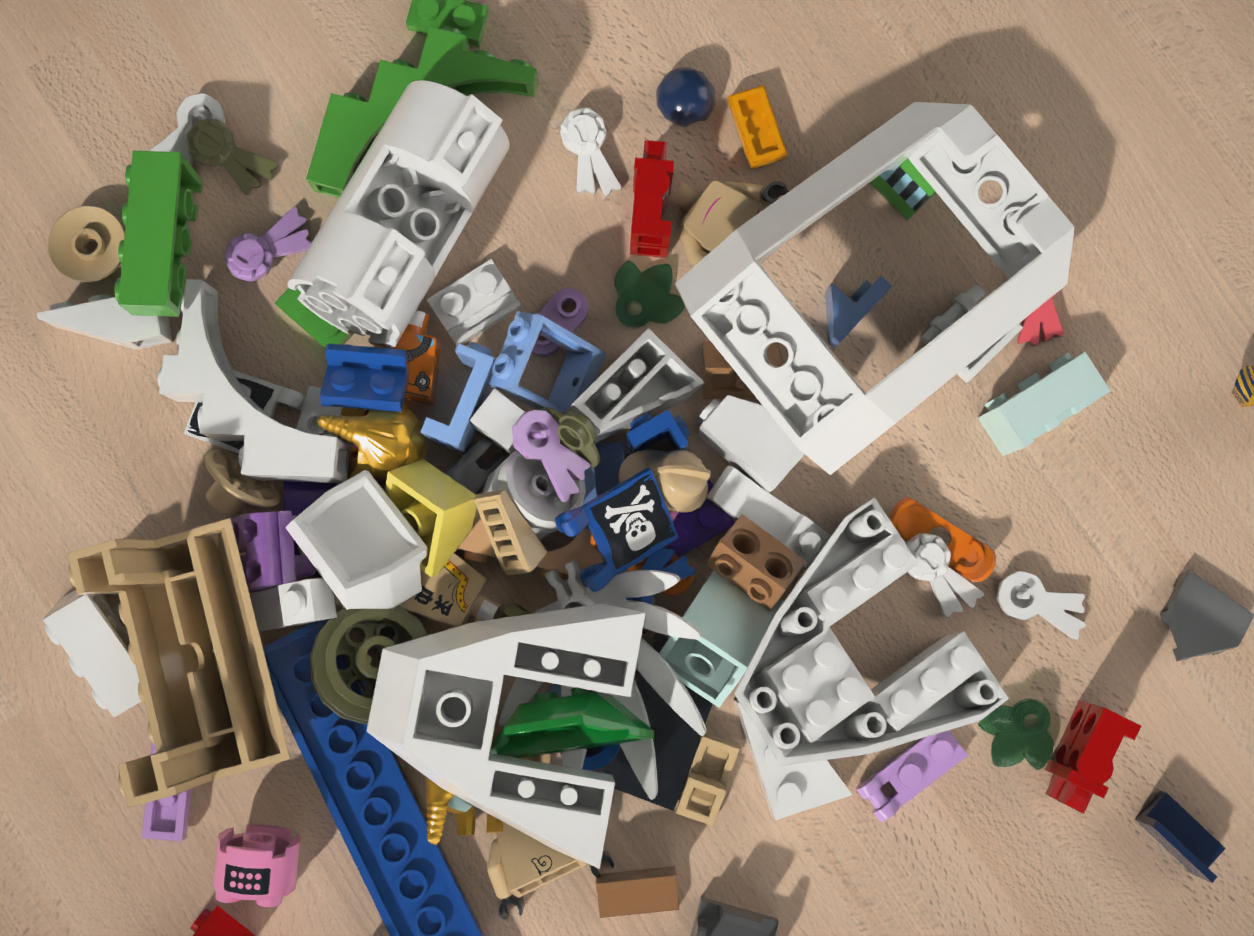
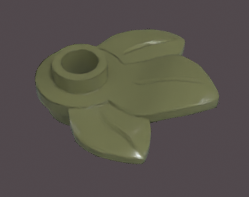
M551 407L540 409L551 414L559 424L557 433L560 437V444L588 461L591 465L589 467L590 470L595 468L600 462V454L594 443L596 432L591 419L582 413L569 411L564 414Z

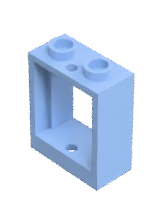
M517 311L514 320L509 325L508 335L499 356L493 364L492 373L487 384L536 410L551 407L565 413L572 403L596 380L607 353L542 315ZM538 335L568 351L548 400L518 385Z

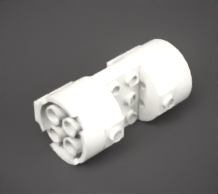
M419 80L408 84L289 279L288 288L294 291L298 288L301 292L297 299L321 319L349 335L352 332L362 336L367 334L370 336L368 341L372 345L384 348L395 347L509 150L508 137L500 125L503 119L473 95L465 96L452 88L431 81Z

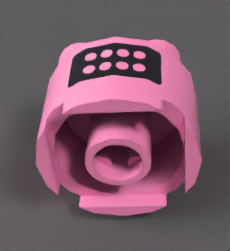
M246 825V833L235 835L234 827L219 833L213 887L216 889V900L224 903H233L240 899L256 900V904L262 907L279 906L282 903V897L289 895L296 889L301 837L297 834L292 839L290 838L291 830L272 825Z

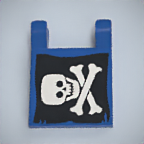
M650 468L642 470L586 504L563 512L555 518L557 529L560 532H565L569 537L577 535L587 525L589 526L604 561L587 567L579 573L582 585L589 587L592 592L600 591L613 577L679 538Z

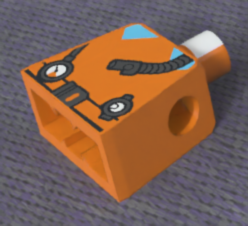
M416 310L398 343L392 349L405 350L407 354L409 378L404 398L435 406L441 344L437 338L425 335L430 315Z

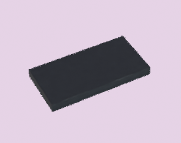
M654 633L653 637L656 638V643L653 649L660 653L669 638ZM639 673L636 684L647 712L650 728L654 730L655 739H653L657 767V796L653 800L648 797L621 746L618 754L605 766L603 773L613 775L615 781L614 789L674 811L701 735L684 721ZM684 685L706 724L713 703Z

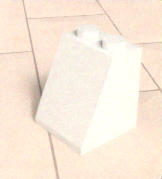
M727 395L721 403L714 399L697 420V423L701 426L696 435L732 467L736 468L767 492L774 490L805 455L794 445L764 406L730 395Z

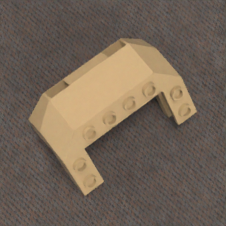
M231 518L156 540L113 539L67 553L70 563L68 576L70 582L76 588L77 595L119 594L121 602L119 604V615L127 627L130 640L128 653L131 661L136 665L140 681L138 683V694L140 700L145 704L148 714V736L151 742L155 744L157 753L118 765L120 773L118 786L121 794L126 798L128 808L177 795L213 780L291 759Z

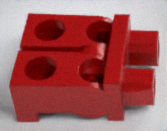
M645 140L643 158L635 157L630 255L667 258L672 221H663L661 217L666 211L668 195L671 193L674 161L666 160L667 142Z
M1079 700L1056 749V762L1049 759L1045 767L1046 771L1054 774L1045 794L1084 814L1093 794L1103 799L1105 798L1109 787L1103 784L1113 774L1114 766L1112 760L1123 737L1135 741L1141 725L1105 707Z

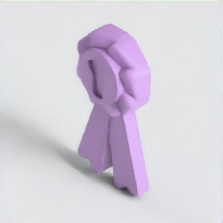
M293 207L262 237L245 233L231 239L224 257L232 275L239 279L253 282L269 274L274 258L306 252L311 245V242L308 241V230L304 229L295 234L293 233L307 223V219L299 216L298 209Z
M542 410L524 412L512 426L513 446L526 459H539L542 461L560 501L567 502L571 494L579 493V488L574 480H584V471L591 465L588 461L560 444V437L557 433L559 424L551 414Z

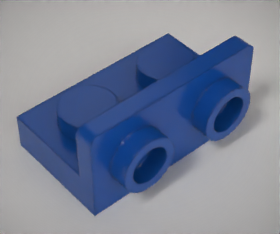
M350 344L326 345L327 368L319 395L321 406L392 412L402 411L409 378L405 350L353 346Z

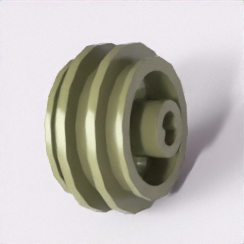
M397 606L393 609L346 610L344 608L336 612L337 618L330 619L316 635L309 656L311 683L322 703L340 718L368 724L379 669L370 665L372 658L367 655L368 650L378 651L380 653V661L383 648L428 636L422 623L402 606ZM360 629L364 634L363 641L359 643L353 642L349 637L350 631ZM380 630L390 634L393 640L391 641L387 637L380 636ZM339 655H345L349 659V667L345 670L337 668L336 657ZM354 681H362L365 684L366 691L363 695H358L351 690V685Z

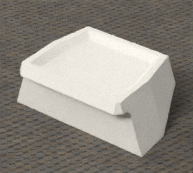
M364 470L328 490L285 527L346 610L393 609L422 591L420 563L427 557L428 548L369 471Z

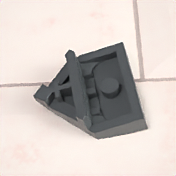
M1190 570L1179 576L1167 602L1168 610L1160 614L1162 621L1169 624L1177 648H1174L1173 652L1176 661L1209 654L1217 655L1238 647L1254 617L1252 612Z

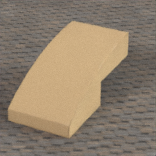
M705 733L704 736L700 737L678 802L676 814L714 826L727 791L728 779L740 750L739 744L709 733Z

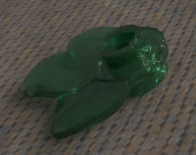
M628 260L617 271L614 285L619 298L616 302L615 312L618 320L624 326L640 328L649 321L666 324L677 318L686 306L682 298L675 294H670L672 268L669 264L655 265L641 273L639 268ZM637 304L641 307L642 311L639 315H630L627 311L628 306Z
M1028 698L1018 701L1013 707L1000 705L979 721L978 726L983 731L994 735L991 744V758L995 766L1010 767L1022 762L1025 758L1032 767L1040 770L1048 763L1053 752L1054 742L1047 731L1050 725V713L1042 702ZM1027 715H1036L1037 721L1034 724L1027 725L1024 723V718Z

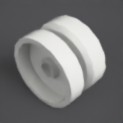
M516 449L487 477L483 493L504 489L538 539L541 540L557 530L555 524L556 516L583 505L586 489L584 480H574L579 488V493L571 494L567 502L560 501L542 461L539 459H526Z

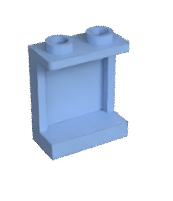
M470 342L468 347L457 344L455 349L462 364L473 369L450 425L448 426L426 417L421 429V433L431 442L463 455L471 447L477 432L470 419L494 389V387L487 383L496 359L491 356L492 351L474 342Z

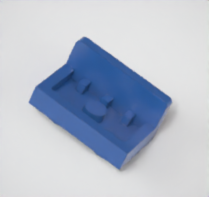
M669 409L654 418L650 413L639 417L629 424L631 428L626 433V444L631 453L642 451L667 437L674 450H686L688 447V437L690 436V432L681 416L677 415L673 418Z

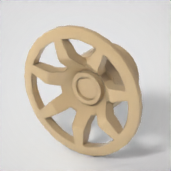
M220 448L211 449L204 456L206 468L216 480L207 491L206 499L218 512L228 517H236L242 513L248 504L261 508H273L279 503L281 499L280 492L272 481H270L269 487L267 485L256 486V484L263 481L241 474L238 461L239 454ZM230 458L235 459L234 468H232Z

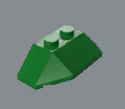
M582 688L571 689L572 696L559 698L558 692L540 693L534 695V702L519 704L492 742L490 753L514 758H526L655 738L654 730L612 695Z

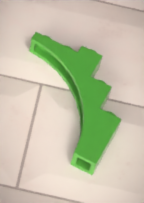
M430 26L418 69L404 60L395 59L393 62L380 60L369 102H366V99L354 93H344V96L331 93L306 181L314 192L339 198L399 98L411 82L424 80L439 83L465 96L481 93H511L535 97L539 84L537 69L532 68L529 63L519 59H512L510 62L496 59L493 54L484 50H475L474 53L470 52L467 36L463 35L460 30L449 26H443L441 29Z

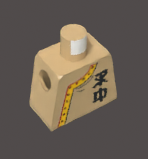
M454 552L436 576L430 577L420 570L422 591L399 605L406 610L455 627L465 625L470 615L481 621L492 620L501 606L500 603L482 594L490 579L456 552Z

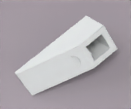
M95 295L88 298L89 302L78 305L71 302L56 303L50 306V310L37 313V319L53 327L135 350L173 342L168 316L131 315L118 305L116 298L112 295Z

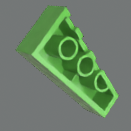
M133 150L131 164L127 165L125 172L129 193L128 202H124L122 206L125 236L118 246V256L122 268L121 278H118L115 282V298L118 305L131 315L179 317L187 276L186 267L181 263L182 257H187L191 253L193 241L190 237L188 221L196 222L198 206L194 204L193 194L194 192L201 193L203 180L181 152Z

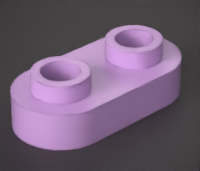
M566 288L558 291L537 314L546 317L574 334L587 318L588 303L580 291ZM567 301H571L576 305V309L571 313H566L562 310V305ZM537 339L532 353L540 357H548L555 354L561 347L549 340L539 341Z

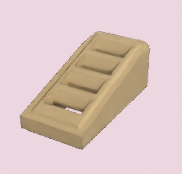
M504 489L478 494L474 498V502L505 574L515 575L531 572L548 553Z

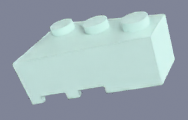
M1068 352L1049 364L1052 372L1042 378L1036 372L1017 384L1020 392L1010 398L1004 392L985 404L988 411L979 416L978 419L1002 456L1027 447L1034 442L1033 439L1046 431L1053 430L1062 421L1077 414L1111 391L1086 352L1074 358Z

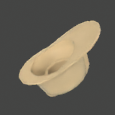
M637 451L627 456L620 466L619 484L642 470L650 468L668 511L692 512L701 507L707 498V481L710 478V470L705 468L700 458L689 451Z

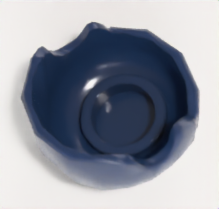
M681 67L668 72L656 90L658 109L666 120L680 126L687 127L698 121H706L716 105L713 85L703 72L690 67Z

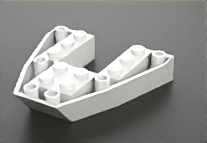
M875 497L856 507L843 519L772 619L734 693L780 766L868 755L981 721L1009 699L964 631L940 638L872 689L869 688L830 629V626L919 564Z
M596 604L472 622L383 648L366 732L442 789L552 849L600 869L615 786L613 775L491 754L490 750L505 675L631 697L645 612L606 604Z

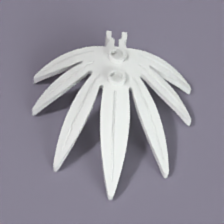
M574 560L564 565L569 574L567 581L560 578L557 569L545 574L549 584L556 588L558 601L534 612L541 613L606 604L645 612L643 628L687 639L698 640L702 636L698 628L667 609L645 602L626 600V597H644L660 593L679 582L680 578L678 575L664 571L636 570L620 573L613 577L603 589L592 592L589 587L582 585L579 578L580 568L577 561ZM641 638L636 663L637 670L684 721L699 735L704 736L707 728L684 684L659 653ZM517 677L505 702L499 725L504 726L519 704L529 703L544 682ZM635 679L633 680L631 697L604 693L612 695L650 727L647 712ZM562 685L561 697L572 696L571 689L576 687ZM653 739L620 744L648 797L653 800L658 793ZM587 749L562 752L563 766L582 769Z

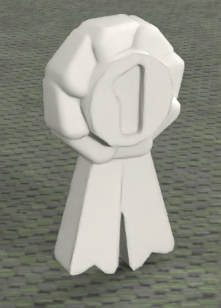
M204 93L191 95L184 99L176 112L179 127L150 151L181 152L192 166L194 158L188 152L187 132L198 120L217 119L223 124L226 123L220 103Z
M590 108L571 110L560 125V134L564 147L578 155L577 193L582 194L587 191L594 195V175H596L602 192L607 197L612 190H621V185L600 151L607 137L604 120Z
M919 533L906 542V545L919 563L909 570L908 573L913 578L930 582L943 616L948 618L953 611L963 612V608L953 591L972 608L976 604V599L985 595L983 591L948 567L951 552L941 537L934 534Z
M1024 571L1014 572L1000 581L996 600L1006 615L1020 620H1027L1038 614L1071 639L1076 640L1079 638V630L1086 626L1085 622L1065 612L1067 610L1084 613L1085 609L1081 604L1085 599L1084 594L1046 592L1041 580L1036 575Z

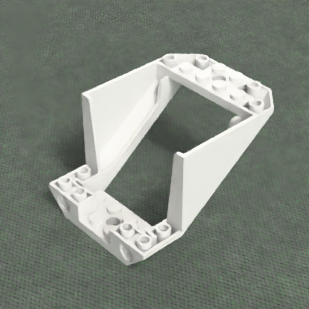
M914 102L737 228L680 278L675 285L691 318L794 445L831 475L1067 285L1075 227L972 105ZM906 159H909L1009 280L865 393L761 264L787 241L884 171L894 170ZM987 181H996L1003 189L1002 197L994 204H986L979 198V189ZM773 342L782 343L788 349L789 357L783 366H774L767 359V349Z

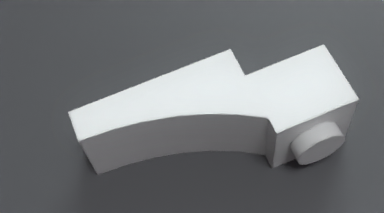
M732 466L726 467L707 495V499L735 520H738L743 514L805 559L807 562L804 564V567H810L831 537L830 534L805 515L800 514L774 497Z
M323 578L282 584L275 588L249 593L259 632L337 618L333 591Z

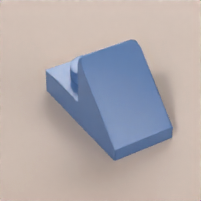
M882 276L873 285L866 280L851 296L856 303L834 284H830L826 290L828 342L832 348L835 349L892 287Z

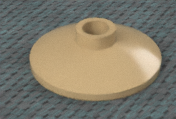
M95 206L76 207L64 213L53 225L48 238L50 258L54 266L68 278L80 282L101 280L112 274L121 264L118 256V246L120 241L124 240L125 231L119 220L102 208ZM97 242V249L93 253H88L89 244Z

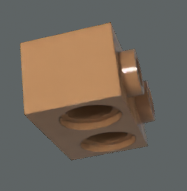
M742 514L720 540L706 565L750 596L752 600L771 611L807 561Z

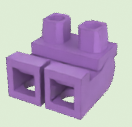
M291 511L248 513L231 518L239 553L246 552L240 558L249 592L275 588L278 585L296 582V580L315 575V567L306 555H294L295 540L285 528L297 517L296 515L292 516Z

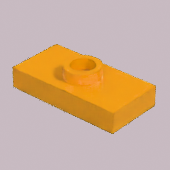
M764 85L729 95L727 102L750 170L786 159L788 154Z

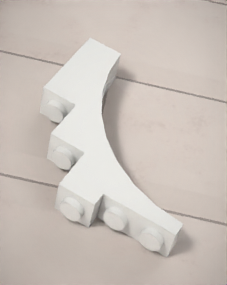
M187 279L181 304L183 312L182 325L176 338L179 352L178 355H163L162 367L159 369L157 377L160 387L159 393L177 402H203L198 411L200 434L216 441H244V446L240 448L238 456L242 475L259 481L345 482L348 477L350 444L337 437L309 434L285 426L270 417L249 397L234 375L223 349L218 324V291L203 280Z

